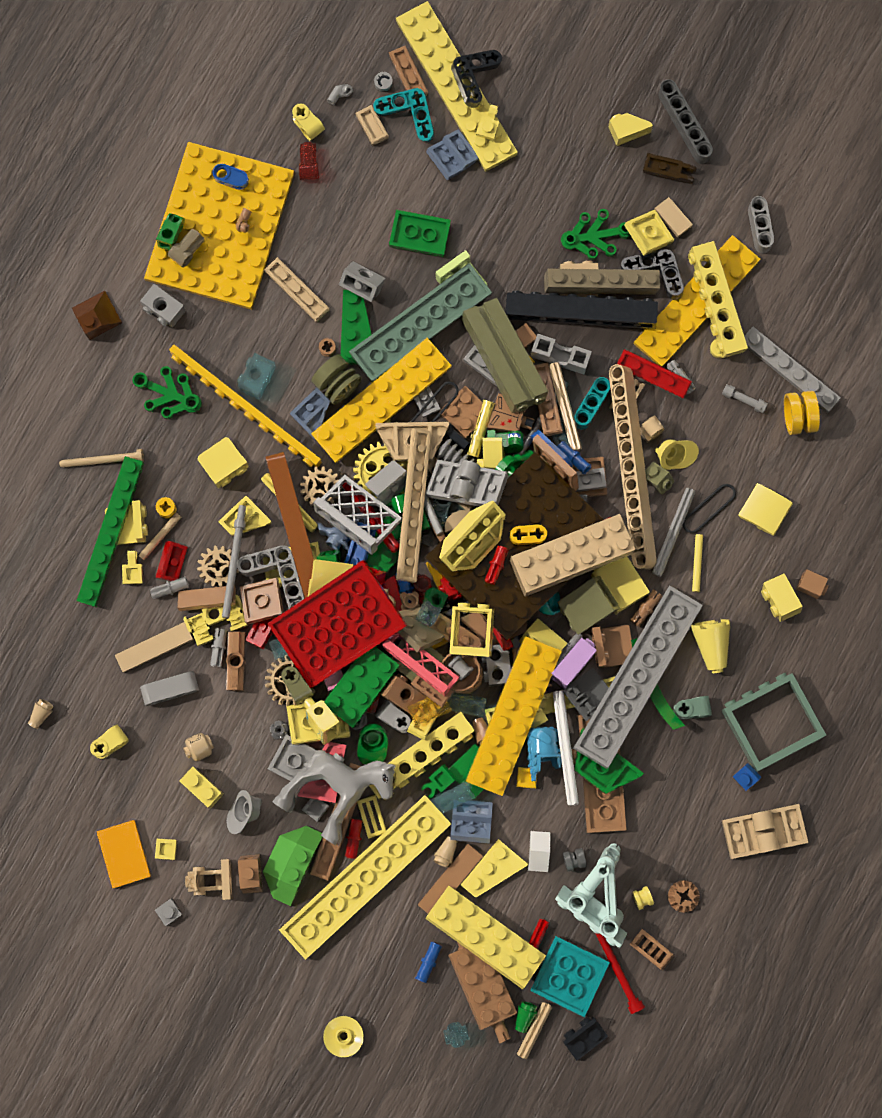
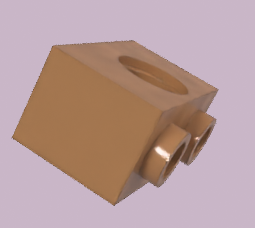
M397 674V676L393 675L380 695L404 712L414 716L426 696L420 693L414 686L407 684L408 679L400 674ZM405 689V693L401 697V692Z

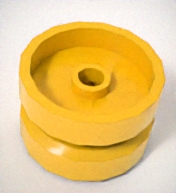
M813 390L803 391L800 397L796 392L785 394L784 417L786 428L790 435L800 434L803 429L807 433L819 430V406Z

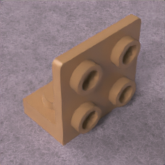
M629 625L600 629V627L592 628V642L596 645L594 648L597 650L595 652L597 669L623 665L632 649Z

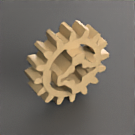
M322 466L321 471H318V468L315 467V472L312 473L308 470L309 476L302 477L305 483H300V486L305 489L301 490V494H306L304 500H310V506L314 505L313 502L316 500V497H323L329 491L332 484L335 485L339 481L336 480L338 478L337 473L332 475V469L326 472L324 466ZM312 481L313 487L309 491V483ZM317 482L321 486H324L325 492L321 489H318ZM330 497L327 502L334 504L333 499H338V497Z
M214 546L213 551L207 548L208 554L202 553L201 556L204 559L198 560V563L202 566L198 567L197 570L203 572L200 574V578H206L205 583L211 582L212 587H215L217 583L220 587H223L224 582L227 584L228 574L225 577L224 574L229 570L230 561H224L221 555L231 560L232 550L229 549L225 552L224 546L220 550H218L217 546ZM213 556V559L210 561V563H207L208 560ZM217 563L222 565L219 571L214 568L217 566ZM207 572L214 573L216 579L210 577Z

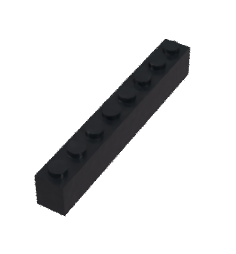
M514 290L512 293L507 292L505 313L509 320L656 329L658 302L653 299L639 301L631 297L624 298L623 300L613 296L598 298L595 295L579 297L577 294H568V296H560L558 293L542 295L540 292L526 294L522 291Z

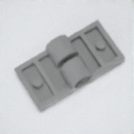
M437 460L425 494L431 498L479 507L490 501H494L498 505L509 475L505 471L482 468L468 460H463L461 464Z

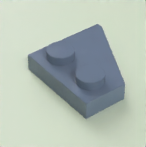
M316 388L290 412V415L314 439L311 433L322 425L330 400Z

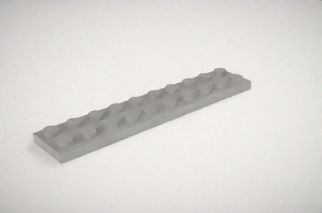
M669 585L573 749L607 769L703 606L702 604Z

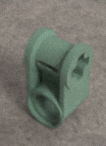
M709 696L681 700L673 707L674 713L680 720L712 716ZM683 707L687 711L683 714L682 711H679V708Z

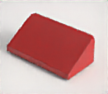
M166 541L156 578L169 580L170 582L179 579L188 547L172 541Z

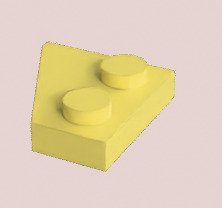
M247 496L218 521L231 536H234V521L237 519L239 505L246 506L244 519L246 526L242 533L272 523Z

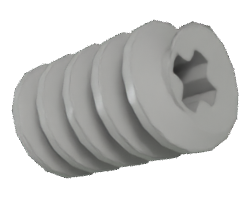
M450 438L436 452L438 454L437 459L442 460L444 458V461L461 464L463 460H467L469 454L462 456L463 449L456 451L457 444L450 446L452 441Z

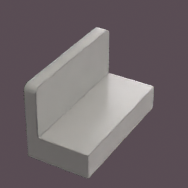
M393 460L365 485L375 494L379 501L387 505L392 498L399 495L405 489L407 471Z

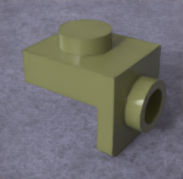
M652 462L645 470L647 482L656 487L661 495L672 487L674 479L670 472L655 462Z

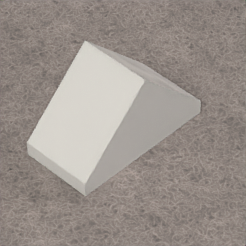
M531 831L528 871L548 872L550 832Z

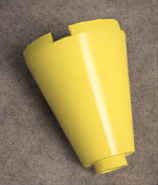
M721 619L720 623L710 620L691 625L707 670H712V673L723 672V668L727 667L730 620Z

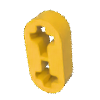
M542 525L516 526L510 532V540L515 545L540 544L547 537V530ZM536 530L543 533L540 539H537L536 536H530V534H534ZM517 531H520V534H527V536H522L521 540H517V537L513 535H516Z

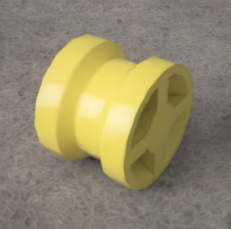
M647 886L643 887L640 891L635 890L632 892L639 910L643 909L646 905H654Z

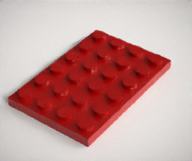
M365 560L360 561L267 623L310 689L407 626V623Z

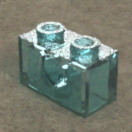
M254 353L253 357L248 358L245 365L246 370L244 374L241 373L238 377L237 384L239 391L260 400L276 369L275 362ZM255 372L260 373L258 379H252L251 375Z

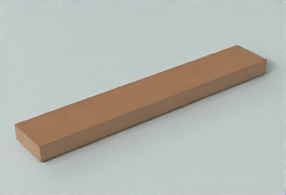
M350 763L349 767L353 770H357L359 767H361L353 763ZM340 794L338 795V798H337V801H336V804H335V806H334L333 811L335 810V808L337 807V805H338V803H339ZM357 802L350 808L342 821L343 839L340 845L336 846L325 838L322 839L310 873L311 875L329 881Z

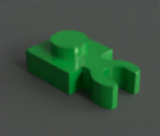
M444 764L429 777L432 782L424 784L421 789L424 790L429 787L432 792L428 798H432L437 794V790L443 792L457 778Z

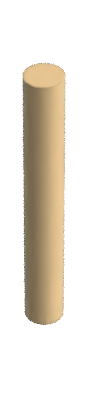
M175 513L138 556L145 560L182 517Z

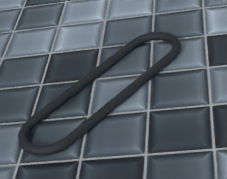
M450 381L442 384L441 387L435 392V394L428 400V402L411 420V422H414L418 418V416L431 403V401L437 396V394L443 389L444 386L451 384L455 387L456 393L452 397V399L445 405V407L439 412V414L433 419L432 422H435L457 397L459 393L458 386L454 382Z
M723 484L685 517L683 522L684 530L688 533L698 532L735 498V488L730 484ZM727 486L733 490V496L696 530L691 531L686 528V520L720 489Z

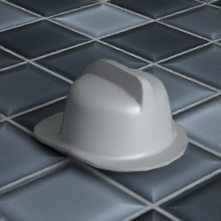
M246 790L238 793L227 815V828L229 832L238 834L245 828L247 823L258 819L262 804L260 798L251 796Z

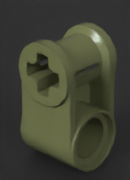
M286 667L282 671L283 682L297 705L314 695L296 668ZM287 672L296 673L293 681L285 679Z

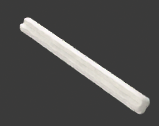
M562 691L553 692L567 804L575 806L579 804L565 698Z

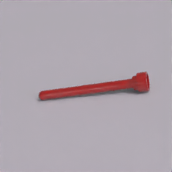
M595 933L629 1001L627 1002L629 1005L627 1008L630 1014L644 1009L645 1006L642 1000L635 997L606 938L600 933Z

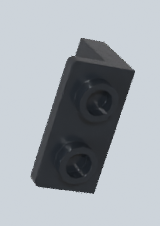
M587 1016L579 1023L581 1025L575 1031L572 1028L563 1035L565 1038L562 1041L576 1061L608 1037L594 1016L591 1019Z

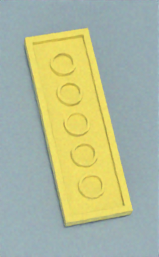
M450 886L446 888L425 918L521 989L525 988L546 957L542 952Z

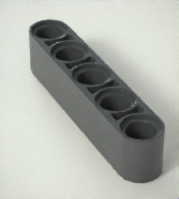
M670 79L664 80L660 85L659 99L695 161L699 164L707 163L713 152L711 143L676 83ZM664 89H669L672 92L666 93L664 92ZM678 104L681 108L677 109L674 108L672 105ZM681 120H688L689 124H684ZM696 135L699 139L694 140L690 136ZM704 150L707 152V155H702L699 151Z

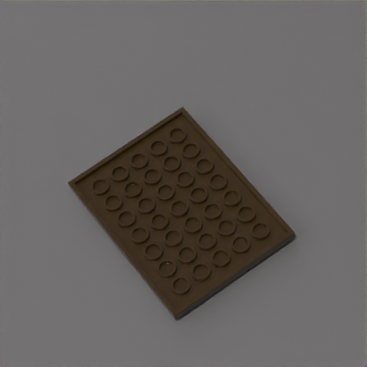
M536 452L508 477L498 504L499 508L506 514L505 520H503L501 540L474 569L451 571L439 558L444 539L425 556V559L474 608H478V604L490 605L489 609H494L493 627L506 641L569 581L566 580L531 595L524 596L510 563L511 556L604 520ZM542 525L547 530V537L540 544L515 545L510 540V532L516 526ZM536 530L534 534H530V536H536L537 539H540L541 535H543L539 530ZM517 531L516 535L513 536L517 537V540H521V537L527 536V534H520V531ZM497 546H503L509 550L503 564L504 569H501L496 583L491 585L485 582L491 566L489 562L492 561ZM480 613L487 620L488 614Z

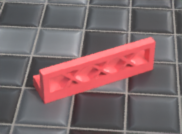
M398 632L390 640L387 639L383 643V648L444 697L459 680L456 674L425 650L420 651L421 660L415 661L409 656V651L415 650L409 648L407 642L406 648L400 649L394 642L399 636L404 640ZM433 662L436 665L437 672H429L425 669L424 663ZM448 674L453 679L446 685L440 680L439 675Z

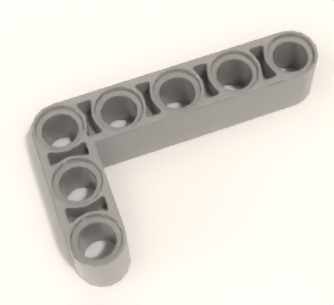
M283 545L243 556L238 560L237 568L246 577L278 568L289 609L305 599L292 552L287 546ZM287 552L289 556L287 559L281 560L279 559L280 553ZM268 557L270 562L267 565H261L260 561L262 558ZM244 563H251L249 570H242ZM287 570L294 571L293 576L290 578H285L284 573ZM292 588L299 590L296 596L289 595V591Z

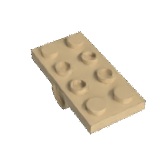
M799 804L722 820L730 859L808 843Z

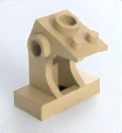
M231 859L221 860V870L205 871V867H193V871L188 872V876L185 877V886L188 888V892L194 891V895H206V891L222 890V900L233 899ZM215 874L216 886L205 887L204 875Z

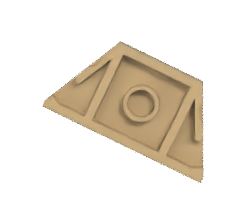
M449 422L376 423L375 427L391 457L396 462L408 461L411 429L417 428L431 431L429 461H433L449 427Z

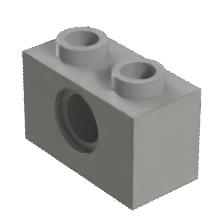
M352 261L344 269L339 285L372 302L380 294L385 278Z
M155 284L152 285L140 300L143 306L142 309L148 315L154 314L158 317L157 321L165 327L169 325L173 328L186 312L183 304ZM161 304H165L166 308L164 310H158Z

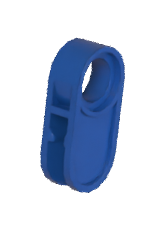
M217 164L213 168L212 173L216 182L238 190L248 186L249 179L245 171L226 164ZM221 169L227 171V175L223 178L217 176V172Z

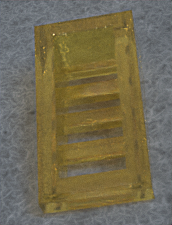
M429 698L407 707L415 725L451 712L448 701L443 708H439ZM433 703L436 710L432 711L429 704ZM426 706L429 714L425 715L422 707ZM415 709H419L422 717L418 718Z

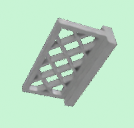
M346 475L322 498L318 497L313 502L316 513L371 555L375 553L377 546L402 521L401 516ZM345 482L351 486V491L340 492V487ZM352 495V503H341L340 496ZM354 495L365 496L366 502H354ZM330 497H338L339 504H329L327 500ZM377 505L380 508V513H369L368 506ZM366 506L367 514H355V507ZM341 508H353V515L341 513ZM391 516L395 519L391 524H383V517ZM381 517L380 525H369V518ZM367 518V526H358L355 519ZM381 529L382 534L375 539L370 535V530Z

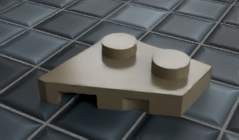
M409 616L403 617L407 626L398 631V633L417 653L442 642L443 634Z

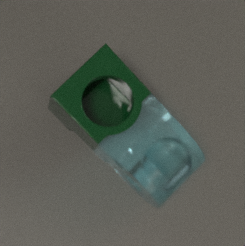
M434 587L426 590L425 598L416 616L417 621L428 627H431L436 622L448 597L447 594Z

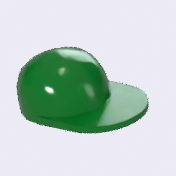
M378 724L366 725L359 734L358 759L364 765L373 761L383 762L388 748L387 732Z

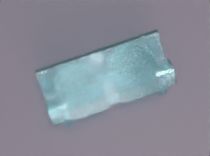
M463 781L462 784L453 789L437 794V797L431 799V801L443 814L475 798V795L470 790L472 788L471 784Z

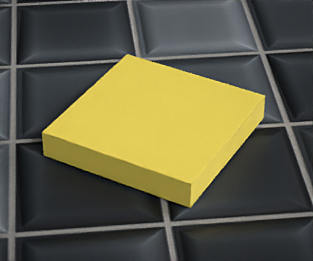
M656 210L636 217L624 224L643 256L674 241V238Z

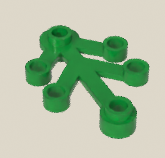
M601 209L598 211L597 218L590 229L584 234L579 233L584 225L589 224L591 216L587 212L581 213L579 222L574 229L562 235L561 244L569 250L576 248L587 255L588 259L595 260L598 256V250L594 247L588 248L581 242L588 241L604 251L607 256L612 257L616 254V246L606 244L600 239L617 235L622 239H627L631 235L628 231L624 232L622 230L626 222L621 223L616 228L598 231L602 223L609 217V212L606 209ZM605 213L606 217L602 218L600 214ZM586 216L588 220L583 221L581 218ZM572 237L574 241L569 242L567 241V238ZM608 248H613V249H614V252H613V253H609V252L607 251V249H608ZM593 251L596 255L590 256L589 252Z
M164 366L160 370V374L165 379L168 388L149 381L144 373L139 372L133 376V384L138 389L148 388L164 395L154 400L145 401L144 407L148 412H153L156 407L174 400L181 404L171 408L164 407L161 411L164 419H171L174 414L184 410L189 413H195L201 408V399L199 396L192 394L189 378L184 373L178 375L177 381L183 387L185 396L177 392L172 379V370L168 366ZM169 370V374L164 375L163 371ZM182 377H186L185 382H180ZM140 379H144L143 384H138ZM191 401L196 402L195 406L193 407L189 406V403ZM149 403H153V407L151 409L147 408V405ZM169 410L171 413L169 416H165L164 412Z

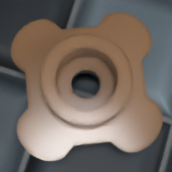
M415 591L408 594L405 592L401 593V609L407 610L420 607L418 604L419 594Z

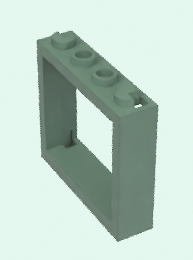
M785 672L775 677L776 682L770 684L768 681L758 686L760 690L755 693L752 690L741 695L743 699L737 702L733 699L725 703L726 708L721 710L750 765L756 772L826 736L793 673L787 675ZM789 682L816 732L759 761L732 711Z

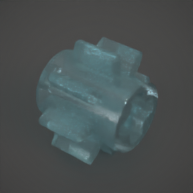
M459 1022L450 1023L447 1026V1030H443L446 1044H451L455 1048L463 1046L465 1040H469L466 1025L462 1026Z

